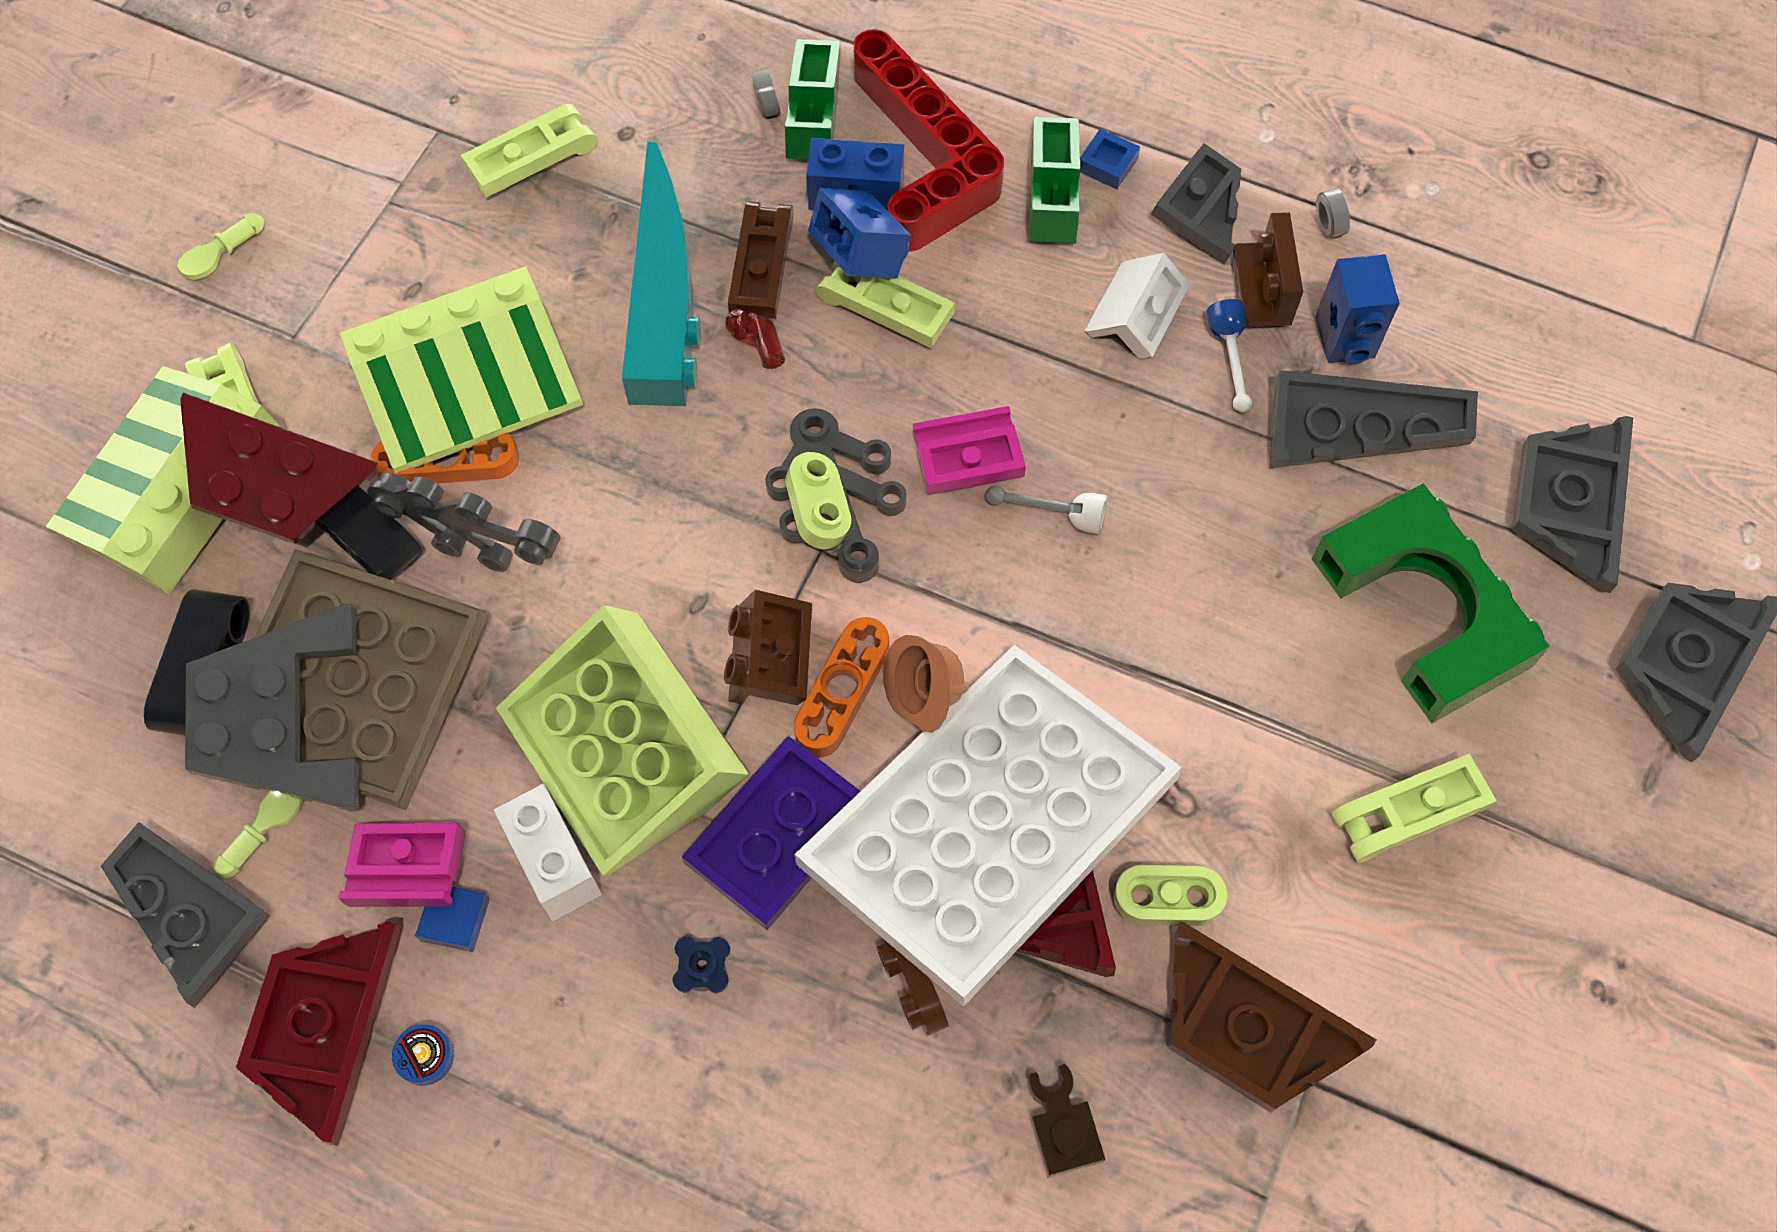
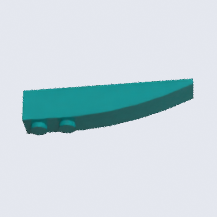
M647 141L622 382L628 405L686 406L688 387H696L697 361L696 358H691L692 346L700 345L701 324L699 317H693V286L682 217L672 180L657 141Z

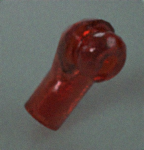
M734 309L728 313L725 319L727 331L738 341L756 347L764 368L774 369L784 364L785 356L774 323L769 318L742 309Z

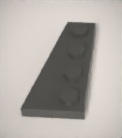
M1280 370L1276 377L1269 469L1471 444L1476 438L1478 391Z

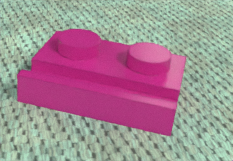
M1009 406L913 423V438L916 442L917 454L928 495L1025 477L1026 465L1015 426L1012 424Z
M459 823L355 824L344 876L347 878L345 890L340 891L338 899L348 907H452L453 898L450 896L452 883L457 881L466 831Z

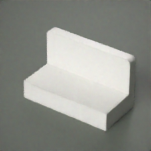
M1165 253L1124 261L1119 266L1085 331L1091 338L1118 334L1138 359L1153 357L1190 284Z

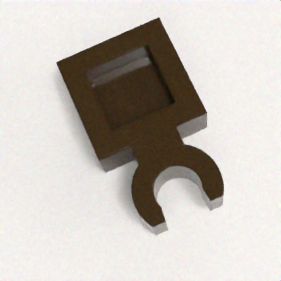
M1066 1064L1060 1065L1057 1069L1061 1088L1055 1092H1048L1042 1088L1037 1072L1031 1073L1028 1079L1030 1095L1038 1104L1044 1106L1045 1113L1032 1116L1031 1124L1047 1178L1103 1163L1106 1160L1088 1101L1071 1105L1069 1095L1073 1089L1074 1082L1071 1070Z

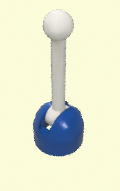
M1225 299L1215 302L1207 308V320L1212 333L1221 340H1226L1236 392L1233 407L1237 412L1245 413L1251 409L1253 402L1245 391L1236 338L1244 331L1247 316L1245 305L1241 300Z

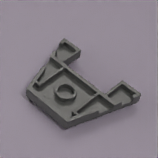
M342 604L186 663L185 770L194 775L253 789H265L282 793L304 801H316L337 806L339 809L347 811H360L359 763L355 758L300 763L299 661L309 658L356 655V610L353 605Z

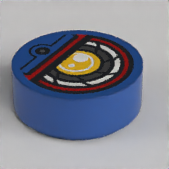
M428 1024L415 1025L405 1030L396 1040L392 1050V1063L396 1072L406 1081L418 1086L431 1085L441 1080L449 1072L454 1060V1048L451 1040L440 1029Z

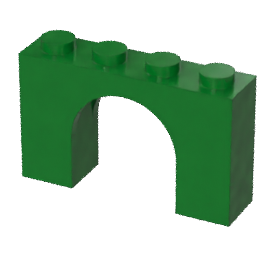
M1424 483L1322 536L1312 557V561L1340 599L1387 574L1398 571H1414L1429 575L1443 583L1454 594L1461 606L1464 617L1462 635L1415 660L1401 680L1431 724L1529 670L1550 647L1538 623L1525 615L1512 598V593L1507 583L1502 578L1494 575L1481 558L1476 543L1471 538L1463 535L1450 518L1445 503L1438 497H1434Z

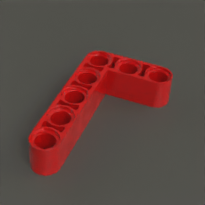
M868 29L858 34L853 42L854 79L868 97L936 168L897 191L890 197L888 202V212L911 234L908 252H914L999 200L1002 193L1004 157L1000 150L889 34L878 29Z

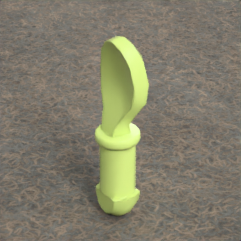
M252 213L246 214L242 217V220L221 234L216 233L214 241L198 245L187 251L178 261L177 269L179 274L190 280H198L209 276L216 270L223 252L231 254L235 247L253 235L257 236L263 230L264 220L262 216Z
M270 791L260 803L255 822L251 826L246 823L240 835L221 856L218 855L215 859L213 872L216 877L229 879L240 872L239 868L261 843L267 841L264 834L268 830L288 824L297 816L303 800Z

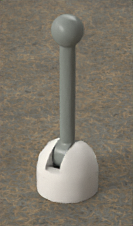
M998 485L990 486L985 494L986 500L992 505L1007 502L1067 513L1075 528L1097 535L1101 533L1107 507V495L1097 493L1078 495L1070 504L1008 493Z

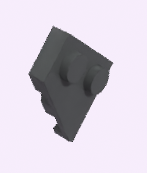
M1203 143L1155 205L1151 215L1225 265L1234 251V243H1231L1233 224L1237 219L1238 212L1236 193L1240 188L1241 168Z

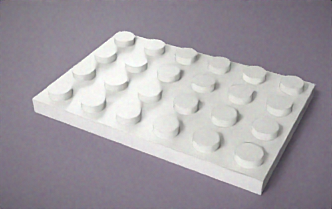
M1014 645L961 695L957 703L949 707L947 717L938 730L933 733L923 731L795 854V861L799 868L964 1007L1179 779L1182 767Z

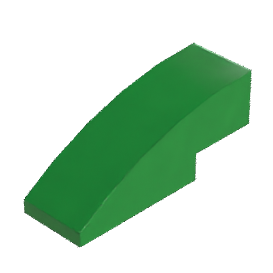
M796 39L789 80V105L785 123L786 159H808L811 138L834 139L841 41Z
M1033 117L1029 241L1076 243L1079 221L1080 177L1079 119Z

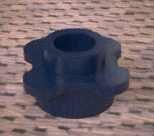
M683 937L676 943L675 953L679 957L678 971L673 975L672 980L678 991L688 993L693 989L695 991H710L717 994L726 989L729 978L725 973V959L730 955V946L725 939L715 937L710 942H696L692 937ZM700 960L707 962V966L703 970H699L696 967L697 962Z

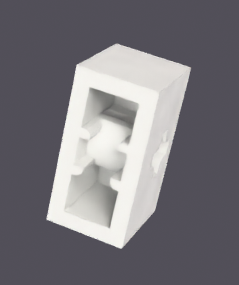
M544 783L494 809L540 904L552 921L602 895Z

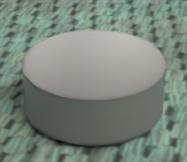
M768 68L753 72L751 78L763 116L769 117L781 113Z
M1339 188L1320 192L1316 199V209L1324 234L1329 238L1347 234L1350 230V216L1343 193Z

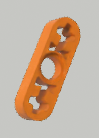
M504 433L496 438L472 445V447L463 448V450L458 451L459 457L457 461L449 467H437L431 461L423 463V467H411L395 473L388 465L390 461L382 441L373 448L371 460L378 462L379 469L377 475L379 478L382 473H392L410 482L415 477L420 476L440 484L507 477L517 468L519 453L514 439L510 434ZM501 447L502 453H499L498 460L489 461L487 456L492 454V448ZM469 448H473L475 453L471 454L474 461L472 464H470V457L467 452Z
M861 617L853 620L846 626L795 718L794 732L796 742L817 758L829 756L839 748L885 663L889 651V633L882 622L871 617ZM868 635L874 636L876 648L869 646L865 649L860 659V668L853 662L857 656V641L855 639L864 641ZM846 675L853 678L858 687L850 697L837 698L828 691L827 686L829 682L836 676ZM825 706L832 711L827 719V730L830 736L821 734L816 741L811 740L807 726L817 727L825 714Z

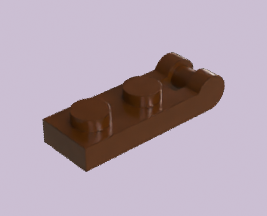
M746 201L728 298L730 315L776 319L789 236L793 226V205L778 204L777 208L761 207V202ZM760 226H768V227H774V228H764V227H760Z

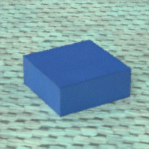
M1100 128L1080 157V173L1117 190L1137 161L1140 146Z
M452 887L450 896L453 898L452 907H424L415 936L421 942L474 952L490 899L485 893Z

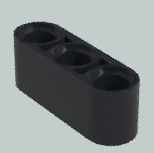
M359 486L344 498L345 502L330 515L323 516L315 523L366 572L389 580L393 579L423 552L417 541L398 521L380 513L373 507V499Z
M191 589L184 595L146 698L143 717L147 729L185 736L186 663L243 642L250 616L249 603L245 597Z

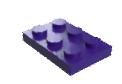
M788 736L682 856L683 862L768 931L811 880V877L796 865L795 854L861 791Z

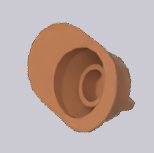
M915 635L900 637L889 649L884 664L883 682L886 697L892 709L920 730L933 733L945 721L949 707L957 703L961 695L968 690V683L964 680L962 664L957 654L946 646L931 643Z

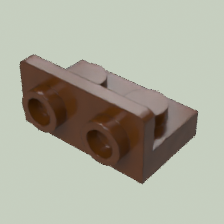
M1290 212L1271 213L1265 233H1259L1257 242L1236 243L1234 246V264L1239 297L1245 305L1246 327L1292 325L1303 295Z
M755 589L740 605H736L733 608L728 622V633L730 636H733V648L724 670V681L726 684H730L729 702L740 704L749 695L793 705H800L806 700L812 603Z

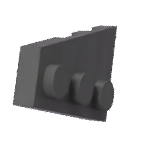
M140 822L135 825L101 865L102 870L129 913L138 921L150 940L151 948L156 956L167 967L178 986L176 988L181 996L193 1008L198 1005L270 916L263 909Z

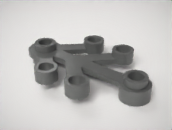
M818 408L804 410L795 416L790 425V437L794 446L783 464L772 468L766 475L767 493L777 501L789 499L786 487L776 488L772 484L778 479L786 478L793 459L798 455L806 452H816L828 457L838 469L851 514V526L838 553L839 570L843 577L851 582L862 583L869 581L876 575L879 569V552L873 542L862 537L847 492L876 505L881 513L888 516H895L903 512L906 507L907 493L904 486L896 481H887L879 484L837 465L833 451L862 462L863 468L869 473L880 474L888 470L891 465L890 446L878 439L865 443L840 432L836 418L826 410ZM811 427L823 428L818 433H810L807 431V429ZM876 452L885 456L880 461H872L868 458L870 454ZM888 494H895L899 496L900 500L895 503H888L883 500V497ZM789 509L780 517L781 535L790 543H801L804 540L798 530L792 531L787 528L790 522L795 521L793 510ZM855 551L867 553V557L862 560H854L849 555Z
M382 473L379 480L372 481L367 489L368 495L373 499V507L380 513L396 519L406 515L435 534L431 544L438 551L449 556L458 557L466 541L481 550L477 557L478 561L485 567L497 572L506 571L513 553L507 547L494 542L490 538L516 546L514 553L522 560L534 565H542L545 559L552 558L561 539L558 532L553 528L533 519L523 520L518 531L486 521L492 510V505L486 499L474 493L465 492L461 498L439 503L444 490L440 485L425 477L417 476L410 482L396 474Z

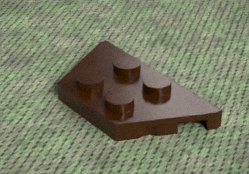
M1181 921L1174 933L1169 1049L1271 1113L1374 1046L1377 1040Z

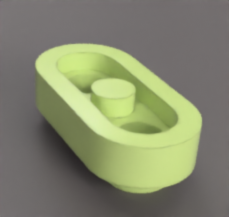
M802 453L793 459L785 478L798 532L806 543L815 548L831 549L837 547L843 542L851 526V514L838 469L828 457L820 453ZM809 472H814V473H816L817 475H819L820 477L813 476V475L810 474ZM820 514H828L833 520H826Z
M1136 865L1130 867L1119 877L1113 893L1114 904L1119 914L1127 921L1138 925L1179 926L1181 921L1189 926L1207 925L1217 919L1224 909L1228 897L1225 882L1212 869L1203 866ZM1136 890L1146 892L1150 897V904L1145 906L1136 904L1131 897V893ZM1191 891L1201 893L1205 898V905L1201 907L1193 906L1187 899V893Z

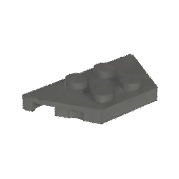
M1629 416L1618 417L1613 424L1591 428L1589 423L1572 426L1564 432H1554L1551 430L1529 435L1522 447L1512 527L1513 531L1601 591L1611 593L1617 586L1634 418Z
M1667 583L1657 595L1615 668L1681 755L1688 761L1693 762L1702 754L1777 615L1776 596L1767 595L1762 601L1736 598L1735 591L1712 589L1703 591L1691 585Z

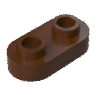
M887 941L876 946L888 977L891 978L899 974L907 995L900 997L899 1001L911 1029L914 1030L922 1026L925 1034L929 1036L949 1027L946 1014L931 979Z

